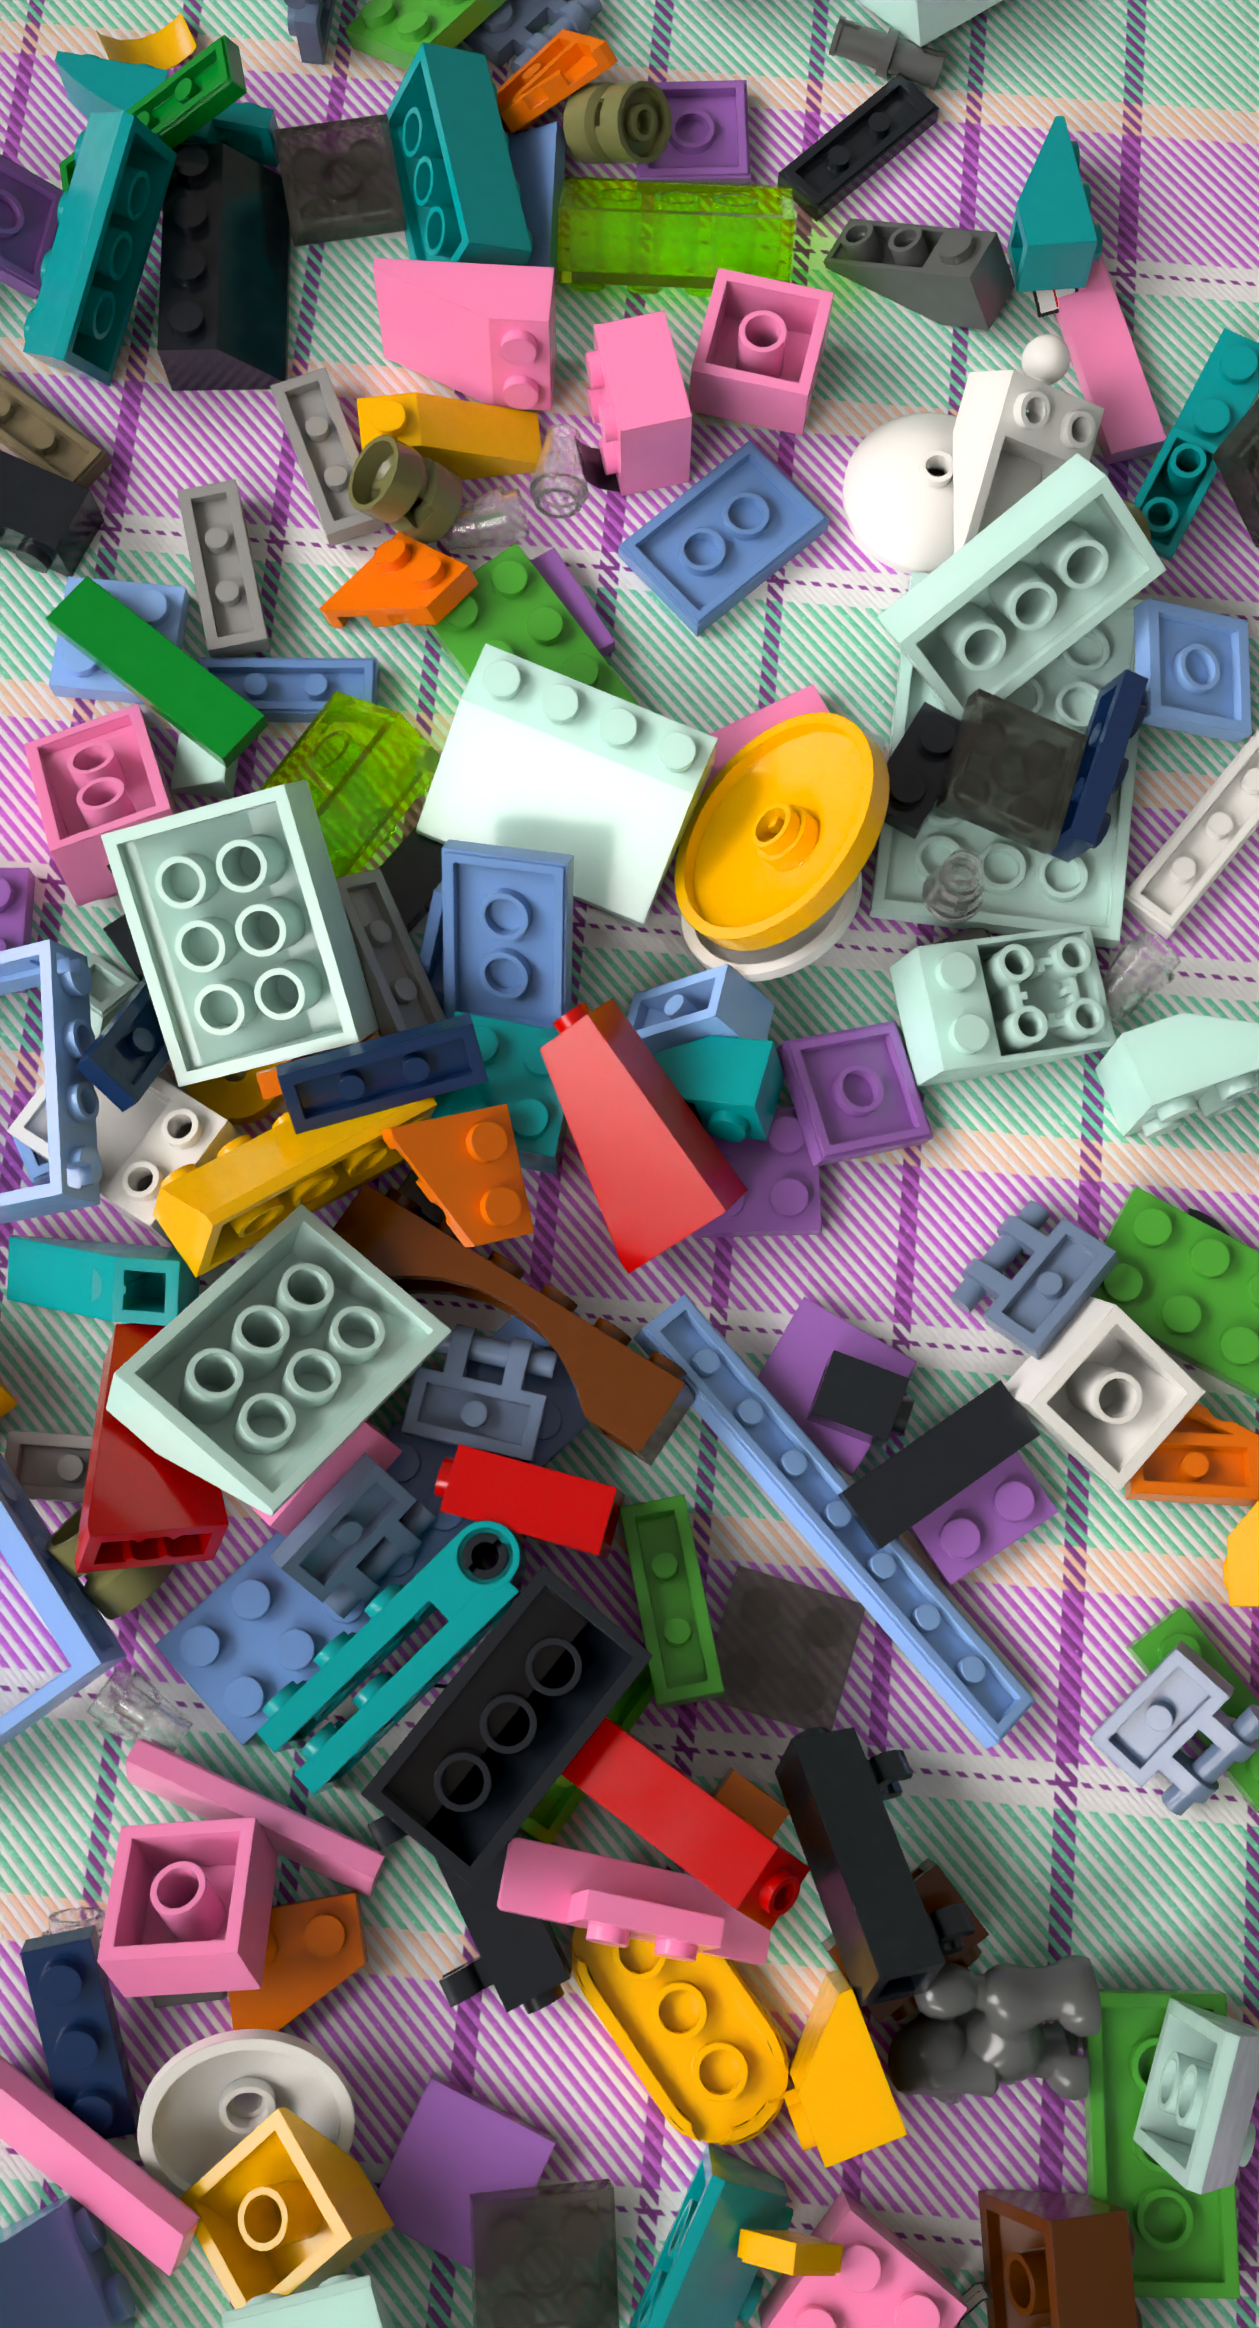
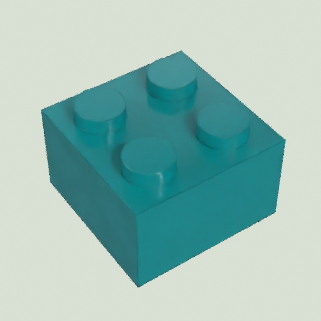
M455 1011L454 1017L467 1013ZM470 1014L489 1082L436 1096L437 1106L431 1119L507 1104L520 1167L557 1175L568 1123L540 1048L558 1036L559 1032L553 1029Z

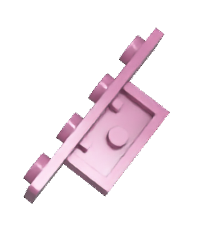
M519 1837L510 1840L508 1843L497 1907L501 1911L587 1929L586 1940L602 1945L627 1948L629 1938L655 1943L654 1955L673 1960L696 1962L697 1953L753 1965L764 1964L767 1960L771 1930L734 1909L692 1875Z

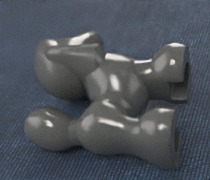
M1067 1955L1060 1958L1055 1964L1044 1967L1030 1968L1012 1963L997 1964L984 1974H976L956 1963H945L925 1993L914 1995L920 2013L896 2033L890 2045L888 2054L889 2077L897 2091L907 2096L920 2094L935 2097L940 2102L951 2105L959 2103L965 2094L991 2098L998 2090L999 2085H1012L1028 2078L1046 2079L1047 2084L1059 2097L1072 2101L1087 2098L1090 2085L1088 2057L1078 2056L1077 2054L1078 2036L1091 2037L1098 2035L1101 2028V2001L1091 1961L1089 1958L1080 1955ZM1058 2020L1051 2024L1043 2023L1044 2021Z

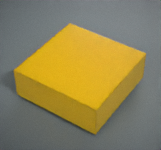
M740 2229L737 2257L742 2258V2262L792 2276H835V2273H841L843 2244L789 2230Z

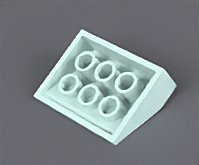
M486 643L460 699L416 827V832L441 844H445L450 839L574 855L573 898L644 927L714 766L718 738Z
M307 780L278 785L101 835L179 1087L357 1043L379 1030Z
M301 1204L114 1372L106 1410L158 1455L272 1517L449 1337L452 1330Z

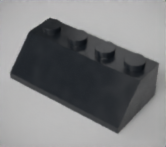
M224 143L179 144L173 149L177 153V158L163 202L157 351L171 390H271V385L286 381L288 375L291 182Z
M543 1565L362 1791L361 1795L467 1885L473 1888L653 1655Z

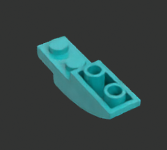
M57 51L55 58L69 101L88 119L90 113L127 111L170 77L168 70L155 68L148 64L136 65L102 59L92 54L80 55ZM234 102L181 143H224L259 164L278 167L283 149L274 109L264 108L250 102Z
M1224 328L1175 425L1172 426L1133 502L1147 519L1151 533V546L1158 556L1168 561H1171L1259 392V343Z

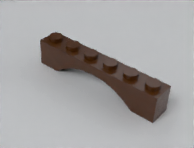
M366 1183L363 1185L332 1229L409 1295L418 1293L455 1295L489 1304L521 1320L548 1341L558 1353L575 1385L584 1417L594 1429L650 1466L653 1464L695 1400L688 1386L683 1382L687 1375L685 1370L658 1352L653 1351L649 1359H646L628 1348L627 1346L632 1340L631 1337L609 1321L599 1317L595 1324L592 1325L575 1315L574 1311L578 1305L556 1288L545 1284L539 1292L521 1281L525 1272L503 1255L492 1251L488 1259H486L469 1247L465 1248L447 1225L446 1220L441 1219L436 1227L418 1216L422 1208L400 1191L390 1187L386 1195H383Z

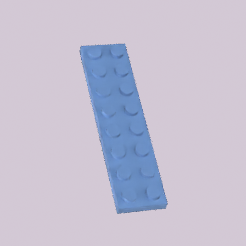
M512 1317L490 1337L511 1343L514 1337L534 1341V1348L557 1353L548 1341L515 1317ZM559 1355L553 1379L528 1373L523 1387L524 1391L546 1395L548 1398L533 1459V1465L545 1467L590 1425L589 1421L584 1417L575 1385ZM470 1360L465 1377L502 1385L505 1368ZM404 1417L385 1433L402 1450V1453L386 1472L416 1500L423 1504L436 1519L419 1536L423 1543L410 1557L403 1554L377 1582L381 1589L368 1603L361 1600L344 1619L336 1614L325 1601L323 1603L285 1573L270 1557L271 1553L286 1538L277 1532L155 1644L242 1746L251 1742L258 1735L256 1731L269 1720L262 1709L281 1689L291 1681H294L296 1684L303 1680L307 1682L321 1669L313 1660L331 1640L343 1631L348 1635L352 1632L356 1634L371 1620L364 1610L381 1591L392 1582H395L398 1586L401 1584L405 1586L460 1531L476 1522L439 1511L443 1498L434 1494L437 1476L445 1456L455 1458L458 1446L403 1434L401 1429Z

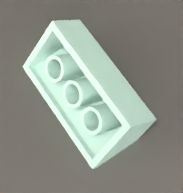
M1076 453L877 618L951 715L971 726L1167 569L1107 475Z

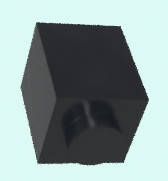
M834 1350L827 1360L806 1419L881 1447L888 1441L890 1433L901 1437L907 1425L914 1404V1399L904 1396L910 1378Z

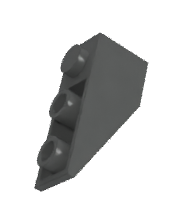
M850 218L823 261L827 269L942 325L989 330L1015 288V283L997 232Z

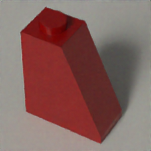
M461 1444L458 1445L455 1458L445 1456L434 1491L435 1496L443 1498L439 1511L476 1522H496L506 1527L509 1531L607 1559L620 1517V1507L623 1506L625 1494L613 1486Z

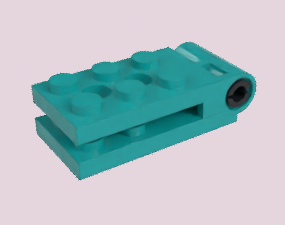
M479 1521L468 1525L405 1586L402 1584L398 1586L395 1582H392L381 1591L364 1610L371 1620L356 1634L352 1632L348 1635L343 1631L331 1640L314 1658L313 1661L321 1669L307 1682L303 1680L296 1684L294 1681H291L265 1705L262 1711L268 1716L269 1720L256 1733L274 1753L297 1748L437 1609L447 1618L448 1622L395 1675L390 1671L386 1674L381 1671L355 1695L351 1702L359 1710L345 1724L341 1720L335 1724L329 1722L300 1750L301 1754L308 1761L294 1775L313 1795L334 1787L494 1628L522 1593L517 1587L525 1574L527 1564L522 1544L506 1527L499 1523ZM489 1550H498L499 1558L496 1565L491 1569L482 1570V1556Z

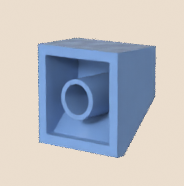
M71 2195L55 2201L0 2231V2328H134L135 2324L132 2319L136 2311L134 2297L126 2278L119 2272L113 2274L103 2249L107 2243L104 2224Z

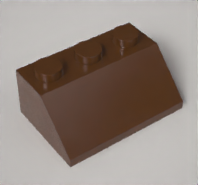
M1000 2189L978 2191L985 2283L993 2298L986 2300L988 2328H1143L1141 2314L1135 2302L1132 2261L1135 2256V2239L1128 2223L1127 2209L1087 2194Z

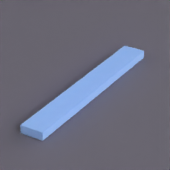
M684 1294L633 1337L634 1340L649 1357L653 1351L658 1352L686 1371L687 1375L683 1382L686 1383L695 1398L691 1405L985 1749L999 1744L1036 1700L896 1538L883 1548L876 1550L838 1496V1494L850 1487V1484L686 1294Z

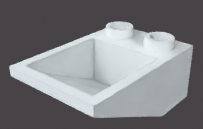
M1040 335L1027 344L1021 360L1024 374L1016 370L969 372L953 430L954 553L1076 453L1090 461L1105 409L1051 386V384L1058 382L1066 374L1070 365L1068 346L1061 338L1055 335Z
M159 1076L155 1078L138 1103L124 1112L94 1086L99 1100V1113L96 1117L97 1148L103 1168L102 1177L99 1181L100 1198L175 1247L153 1215L162 1181L173 1171L184 1165L194 1164L199 1168L216 1159L218 1152L226 1144L242 1135L227 1119ZM44 1081L7 1132L49 1161L46 1086Z

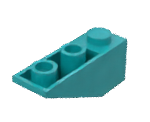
M1064 116L1055 117L1017 202L1007 247L1017 292L1086 288L1092 262L1099 261L1103 244L1100 224H1093L1090 213V185L1088 182H1082L1079 172V145L1077 141H1071Z
M710 1035L652 1054L708 1134L730 1142L742 1141L744 1138L767 1141L785 1078L774 1041Z
M19 1235L9 1236L7 1300L111 1322L166 1326L199 1297L200 1276L197 1278L194 1276L175 1247Z

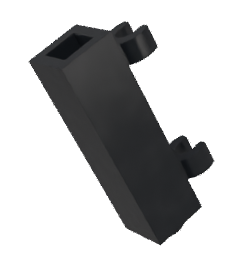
M814 1727L802 1731L794 1738H791L775 1770V1775L787 1808L790 1811L789 1814L808 1867L811 1868L812 1878L858 2006L860 2008L923 1994L946 1963L944 1956L962 1951L964 1944L961 1937L973 1935L976 1929L964 1903L948 1905L930 1914L926 1913L883 1803L884 1800L901 1796L903 1791L899 1781L911 1779L913 1776L903 1750H891L867 1760L854 1727L830 1732L825 1727Z
M386 1815L367 1824L378 1850L408 1835ZM508 1843L473 1888L435 1858L480 1954L479 1957L442 1975L443 1978L439 1980L450 2007L462 2003L493 1984L506 2012L523 2004L527 2014H531L550 2005L565 1994L560 1984L570 1979L572 1969L550 1922L504 1912L497 1907Z

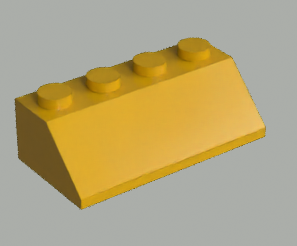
M431 1097L300 1134L295 1133L289 1111H287L274 1122L271 1130L254 1139L249 1134L237 1137L218 1152L216 1159L199 1168L194 1164H187L169 1174L161 1183L153 1215L197 1278L255 1246L301 1204L314 1213L360 1188L365 1183L367 1184L405 1163L406 1160L398 1149H390L385 1143L381 1130L430 1120L437 1103Z

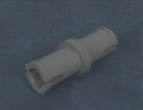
M840 16L829 55H836L876 69L875 76L886 79L888 73L895 76L901 73L907 80L930 87L929 89L935 91L947 52L943 50L938 51L927 46L919 47L912 41L900 38L901 31L889 28L888 33Z

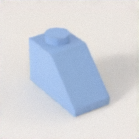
M724 964L635 993L627 1019L653 1054L710 1035L767 1040L775 1004L731 965Z

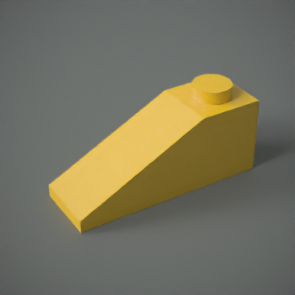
M418 392L357 398L362 450L370 441L378 436H392L417 450L421 456L432 458L455 471L461 480L544 471L537 413Z

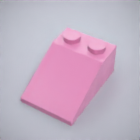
M374 258L373 273L385 358L488 405L520 410L552 411L557 361L554 267Z
M139 704L24 744L49 851L78 907L118 894L113 874L107 867L109 860L101 838L102 834L179 813Z

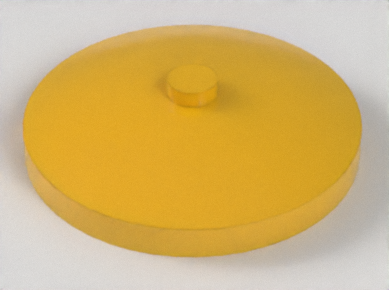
M817 712L799 715L778 723L751 740L737 752L715 776L701 796L679 845L675 865V894L678 906L687 922L699 933L721 947L736 951H753L779 944L797 935L821 918L843 896L863 869L875 847L885 820L890 790L889 773L886 760L877 743L849 719L833 713Z

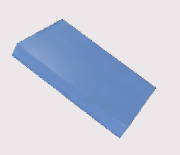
M749 440L618 546V556L698 637L828 530L829 518Z
M450 839L443 845L444 1016L446 1019L454 1017L455 1011L556 1030L552 1023L571 1010L574 855Z

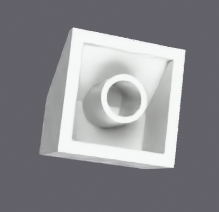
M1091 1296L1040 1359L1037 1360L1030 1355L1005 1384V1387L1024 1413L1039 1430L1118 1491L1125 1486L1205 1393L1116 1304Z

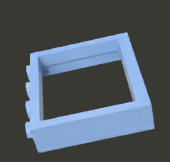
M50 939L0 951V996L41 986L50 1183L0 1193V1224L100 1205L99 1181L102 1177L103 1168L97 1148L96 1117L99 1113V1100L94 1085L75 1067L96 1040L91 1027L89 993L92 989V975L88 966L87 956Z
M1 1453L0 1552L71 1667L0 1717V1748L127 1657L99 1610L83 1593L84 1586L79 1578L69 1577L46 1551V1544L52 1535Z

